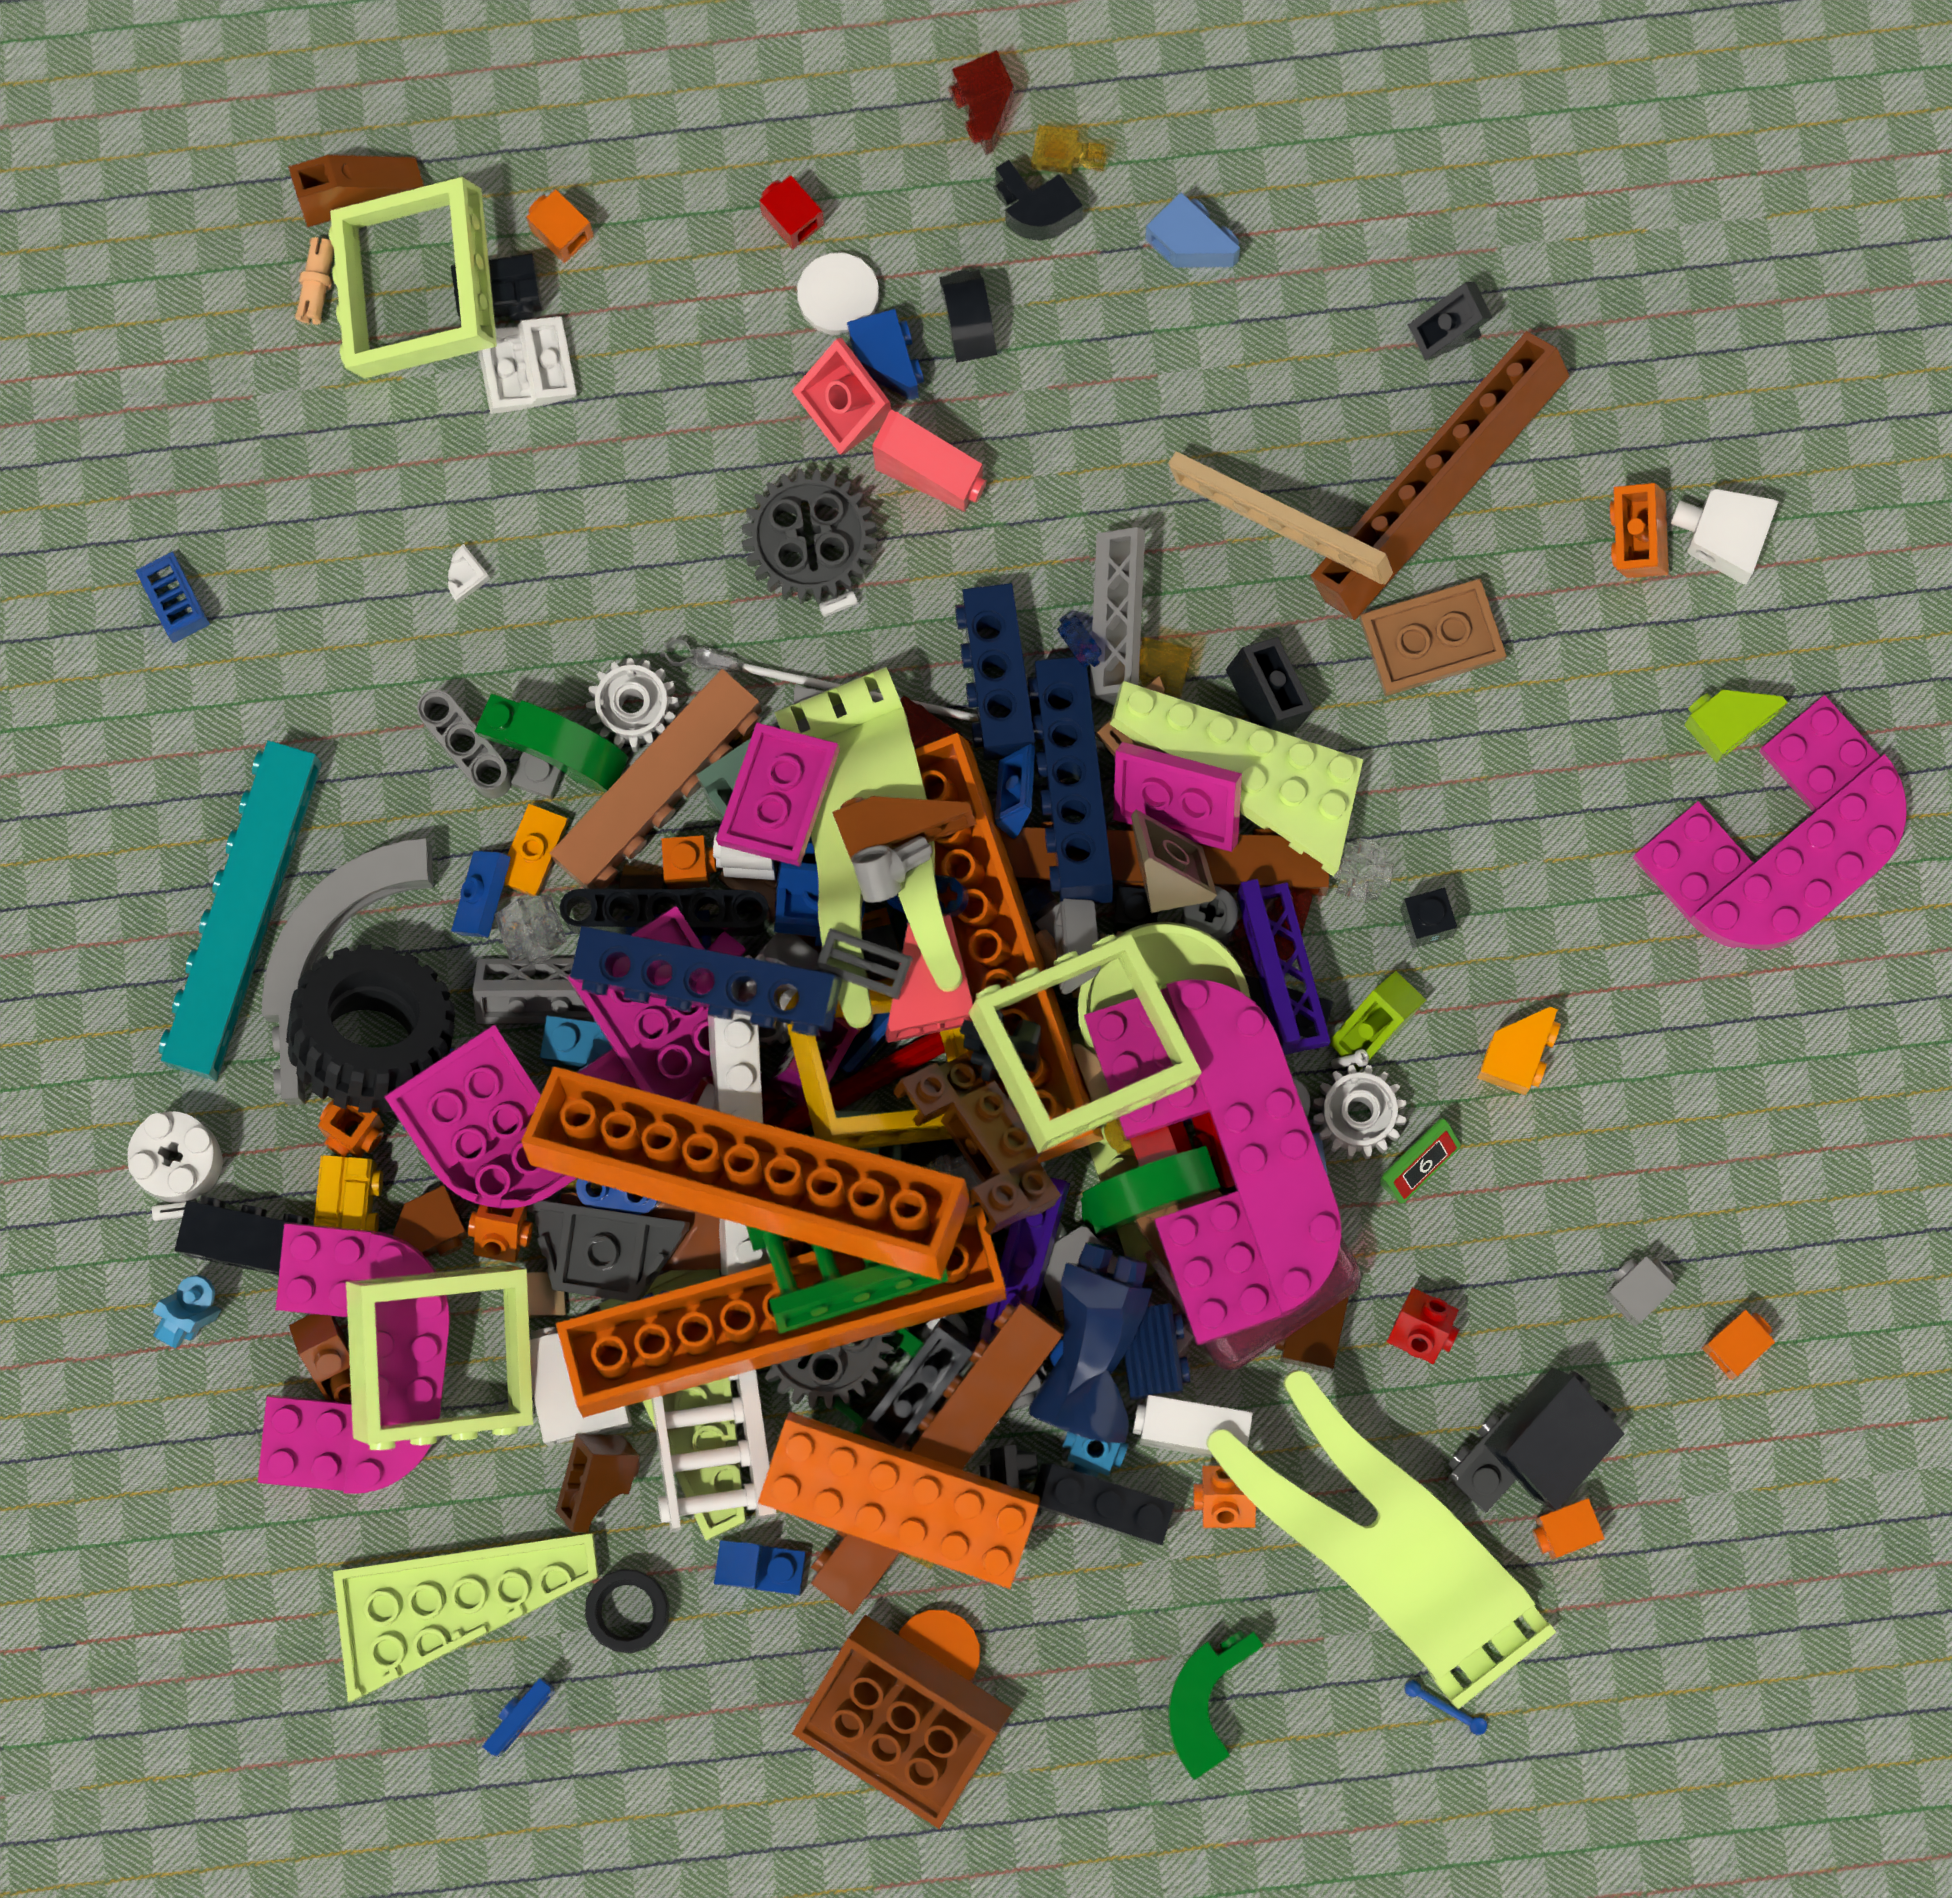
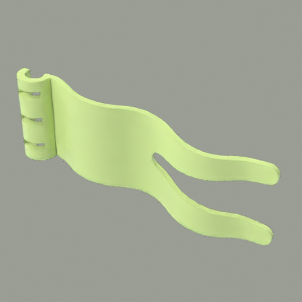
M887 667L774 712L780 729L838 743L840 748L811 833L818 870V920L822 946L825 943L830 928L862 939L861 911L863 896L853 864L832 812L841 809V805L846 801L857 797L866 799L872 796L927 800L907 716ZM879 688L883 700L874 703L869 692ZM843 703L847 714L837 718L833 706ZM806 718L810 729L801 733L796 721ZM933 841L928 843L933 851L930 859L906 872L905 880L900 883L901 891L898 895L920 952L938 988L942 991L950 992L960 986L963 976L956 960L939 904L935 880V845ZM835 940L834 949L864 959L863 950ZM829 957L827 964L867 978L865 969ZM842 980L838 1000L845 1019L850 1026L862 1028L868 1025L873 1017L869 989Z
M1301 1370L1291 1371L1284 1379V1388L1330 1459L1355 1488L1376 1508L1378 1516L1371 1525L1360 1526L1304 1492L1266 1465L1231 1432L1225 1429H1217L1208 1436V1450L1248 1499L1282 1530L1330 1567L1360 1595L1425 1665L1437 1686L1457 1709L1556 1633L1551 1624L1535 1608L1534 1605L1536 1604L1526 1590L1503 1568L1450 1510L1420 1483L1359 1435L1340 1415L1308 1373ZM1520 1616H1522L1534 1632L1528 1639L1514 1623ZM1488 1641L1492 1643L1503 1657L1496 1664L1482 1647ZM1457 1665L1471 1682L1465 1688L1457 1682L1450 1672Z

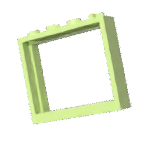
M459 177L330 211L332 226L329 229V238L334 247L335 257L332 274L338 290L339 304L336 307V316L341 325L342 344L340 346V357L345 369L363 378H370L497 347L481 188L467 179ZM450 205L462 327L370 350L358 228Z
M1131 934L1119 939L1115 935L1102 938L1092 945L1093 950L1080 956L1077 951L1067 953L1053 962L1054 967L1040 972L1039 968L1027 970L1015 978L1016 983L1001 989L999 984L990 986L976 995L977 1000L969 1011V1015L1038 1153L1193 1085L1202 1073ZM1119 958L1173 1067L1050 1120L996 1010Z
M513 1265L346 1281L353 1439L368 1444L371 1450H387L395 1448V1441L410 1440L412 1445H429L437 1443V1436L451 1435L453 1440H471L478 1438V1431L492 1430L493 1435H512L518 1433L519 1426L533 1425L527 1269ZM503 1289L509 1411L380 1426L375 1302Z

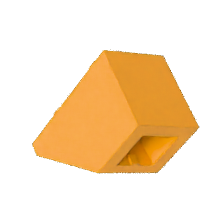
M1553 1007L1545 1008L1495 1031L1489 1042L1477 1078L1522 1095L1527 1094L1531 1085L1539 1087L1547 1063L1540 1061L1544 1047L1546 1045L1553 1048L1561 1026L1560 1023L1554 1021L1558 1009Z

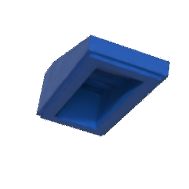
M173 551L135 570L166 634L173 644L211 625ZM171 566L173 573L151 583L149 576ZM176 580L178 581L179 586L158 596L156 590ZM184 593L186 599L166 609L164 608L163 604ZM188 607H191L192 612L180 617L179 619L172 622L169 618L170 616Z

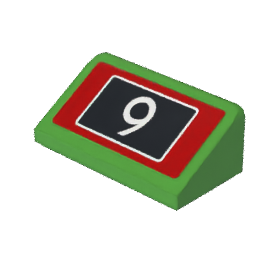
M1444 1118L1442 1120L1439 1119L1381 1176L1379 1184L1398 1203H1405L1459 1150L1460 1142L1448 1122Z

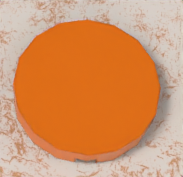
M927 1610L913 1616L900 1629L898 1636L968 1681L974 1678L980 1664V1643L974 1629L963 1617L947 1610Z

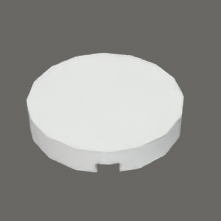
M828 253L814 259L803 270L797 284V301L804 319L816 330L829 335H841V333L848 332L847 322L875 314L879 304V285L873 270L861 258L848 253Z

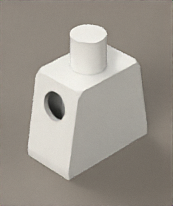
M1711 489L1703 508L1679 500L1670 524L1693 532L1687 549L1689 555L1746 585L1754 572L1779 501Z

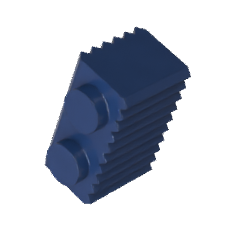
M1172 1303L1147 1306L1135 1338L1124 1354L1130 1400L1148 1398V1395L1159 1397L1182 1394V1383L1190 1382L1187 1356L1179 1357L1177 1340L1184 1339L1181 1313L1173 1314Z

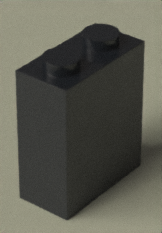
M1551 1368L1484 1445L1536 1502L1557 1511L1625 1433L1614 1422L1617 1418L1615 1412L1601 1400H1595L1591 1396L1589 1391L1592 1387L1586 1379L1575 1371H1571L1568 1374Z

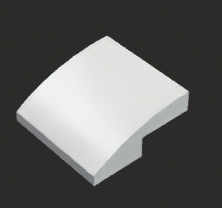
M562 316L521 320L518 327L495 329L497 347L478 351L490 414L552 404L573 398L577 394Z

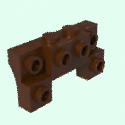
M966 1053L941 1066L934 1063L900 1080L894 1090V1094L898 1099L908 1095L918 1110L913 1119L917 1127L945 1114L941 1119L942 1124L982 1182L972 1188L969 1192L970 1206L979 1202L990 1220L984 1228L988 1235L1021 1219L1038 1215L1056 1204L1061 1194L1037 1160L1042 1152L1038 1153L1024 1123L1015 1112L1013 1101L1006 1093L1001 1091L995 1081L986 1084L982 1080L980 1073L974 1064L970 1062V1058Z

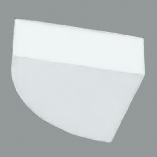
M464 544L452 556L448 571V587L457 604L490 580L489 575Z

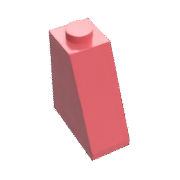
M892 409L890 410L872 445L875 470L964 512L970 501L977 503L986 485V480L982 478V463Z
M951 915L943 916L963 976L962 982L957 989L950 992H945L938 988L908 924L902 954L913 957V961L909 967L899 999L893 998L886 1030L887 1043L962 1027L964 1020L973 1022L969 1015L973 1003Z

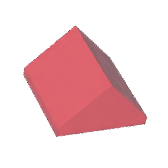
M838 338L832 343L792 390L840 455L845 454L878 431L891 410V403L842 338Z

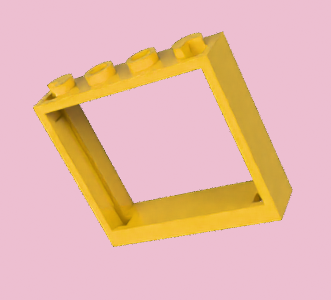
M887 979L879 983L892 987L895 980ZM869 990L873 1014L890 1013L893 998ZM795 992L784 1010H791L798 1004L799 992ZM839 1000L834 1018L845 1017ZM787 1024L815 1138L854 1149L952 1139L941 1122L945 1114L919 1127L913 1121L918 1110L836 1118L816 1037L792 1032L793 1025ZM961 1027L940 1032L948 1062L965 1053L971 1060L972 1053L974 1052L964 1048V1035L960 1034ZM974 1064V1066L981 1075L982 1072L980 1066Z

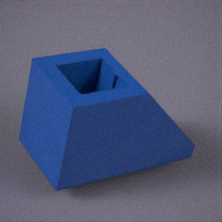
M895 309L847 322L848 334L854 355L872 379L909 400L919 398L917 384L924 383L918 359L910 360L906 346L913 344L907 321L899 322Z

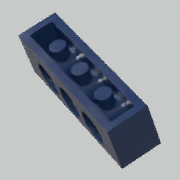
M1013 584L962 589V604L955 605L957 629H965L967 643L960 644L963 669L971 668L973 680L971 683H966L968 707L976 708L978 722L971 723L974 748L982 747L984 761L1003 759L1027 745L1032 744L1035 746ZM989 627L998 631L999 635L993 639H985L978 632L983 628ZM994 666L1001 668L1005 674L1000 678L993 679L987 677L983 671L988 667ZM995 706H1004L1011 713L1004 718H996L988 711Z

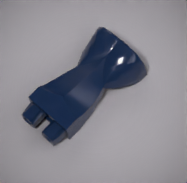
M1085 1243L1078 1263H1066L1060 1283L1064 1304L1063 1354L1040 1386L1029 1406V1415L1084 1438L1101 1442L1125 1443L1129 1430L1128 1414L1119 1389L1110 1374L1115 1370L1133 1342L1146 1312L1152 1292L1151 1288L1142 1285L1147 1263L1133 1257L1119 1255L1113 1274L1107 1271L1113 1250L1097 1243Z

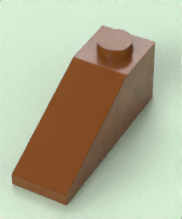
M872 796L866 799L857 797L846 801L841 805V809L832 812L850 860L854 854L868 847L883 845L894 850L916 837H924L927 843H930L977 824L969 802Z

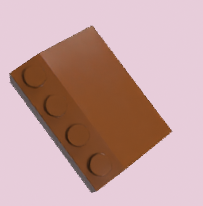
M865 1614L848 1636L792 1734L940 1829L1014 1709Z

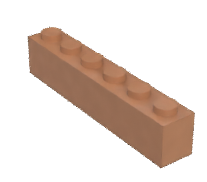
M721 669L550 852L553 861L584 889H605L618 874L615 868L626 857L632 859L643 849L647 842L644 837L655 826L661 828L671 819L675 813L673 806L682 796L685 795L689 798L700 788L701 785L696 774L731 752L733 748L729 743L739 732L743 736H747L755 728L756 723L760 722L761 717L759 714L762 712L759 700L725 670Z

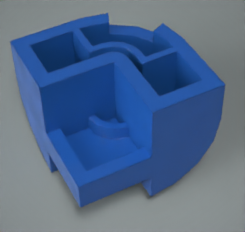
M810 836L800 867L779 861L774 906V932L815 936V946H822L818 920V870ZM864 899L862 901L861 926L865 912Z

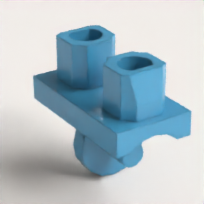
M191 1275L181 1281L176 1293L158 1301L153 1313L162 1317L153 1336L167 1345L177 1348L181 1346L184 1339L191 1341L196 1337L200 1328L216 1321L222 1309L217 1306H211L215 1299V1288L212 1282L204 1276Z

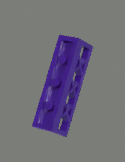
M1258 879L1241 882L1237 901L1269 1021L1276 1032L1283 1054L1287 1055L1329 1046L1331 1041L1288 883L1260 888ZM1280 897L1284 912L1277 923L1268 918L1263 900ZM1285 920L1287 921L1289 930L1282 927ZM1276 934L1293 943L1295 952L1288 963L1278 957L1274 942ZM1296 959L1300 970L1292 966ZM1287 973L1304 984L1305 993L1299 1002L1289 998L1284 979ZM1307 999L1309 1001L1310 1010L1303 1006ZM1298 1013L1314 1022L1317 1036L1305 1039L1300 1038L1295 1020Z
M1049 1177L1061 1194L1056 1204L1038 1215L1030 1216L1011 1224L999 1266L1007 1299L988 1305L980 1339L984 1338L988 1342L999 1329L993 1323L1008 1303L1015 1307L1022 1298L1036 1309L1070 1183L1067 1181Z

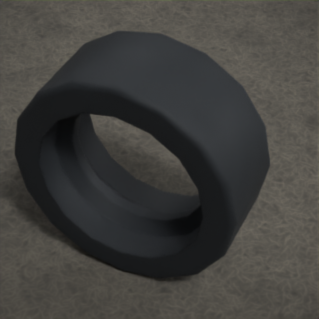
M620 1569L604 1575L593 1585L586 1598L585 1619L590 1633L601 1645L615 1652L635 1653L649 1648L661 1638L668 1625L670 1606L664 1589L654 1578L638 1570ZM623 1585L636 1586L644 1590L650 1597L653 1606L650 1624L642 1633L633 1637H620L612 1633L606 1627L602 1618V1604L606 1596L615 1588Z

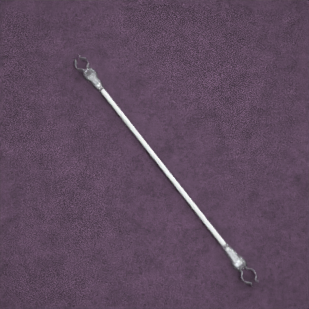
M680 639L673 640L668 644L663 642V645L666 648H670L674 644H683L688 647L691 654H694L693 659L686 658L682 662H673L668 658L667 653H660V657L666 656L668 662L673 666L681 667L691 662L692 666L697 670L708 673L720 671L721 669L729 674L747 672L825 690L841 685L745 664V661L738 660L732 655L719 653L711 647L697 646L695 649H690L688 643ZM869 692L872 700H883L881 693ZM899 697L903 707L978 722V716L974 713ZM1061 740L1062 742L1074 744L1069 740ZM1096 740L1097 749L1115 758L1101 741Z

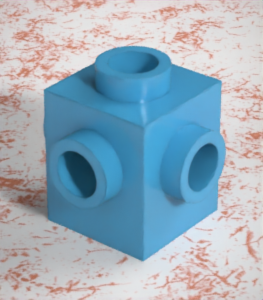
M1067 1432L1062 1447L1070 1449L1067 1461L1075 1463L1074 1471L1097 1478L1099 1473L1109 1476L1112 1466L1121 1467L1129 1445L1128 1443L1101 1442L1103 1444L1102 1448L1092 1450L1088 1447V1444L1093 1441L1092 1439Z

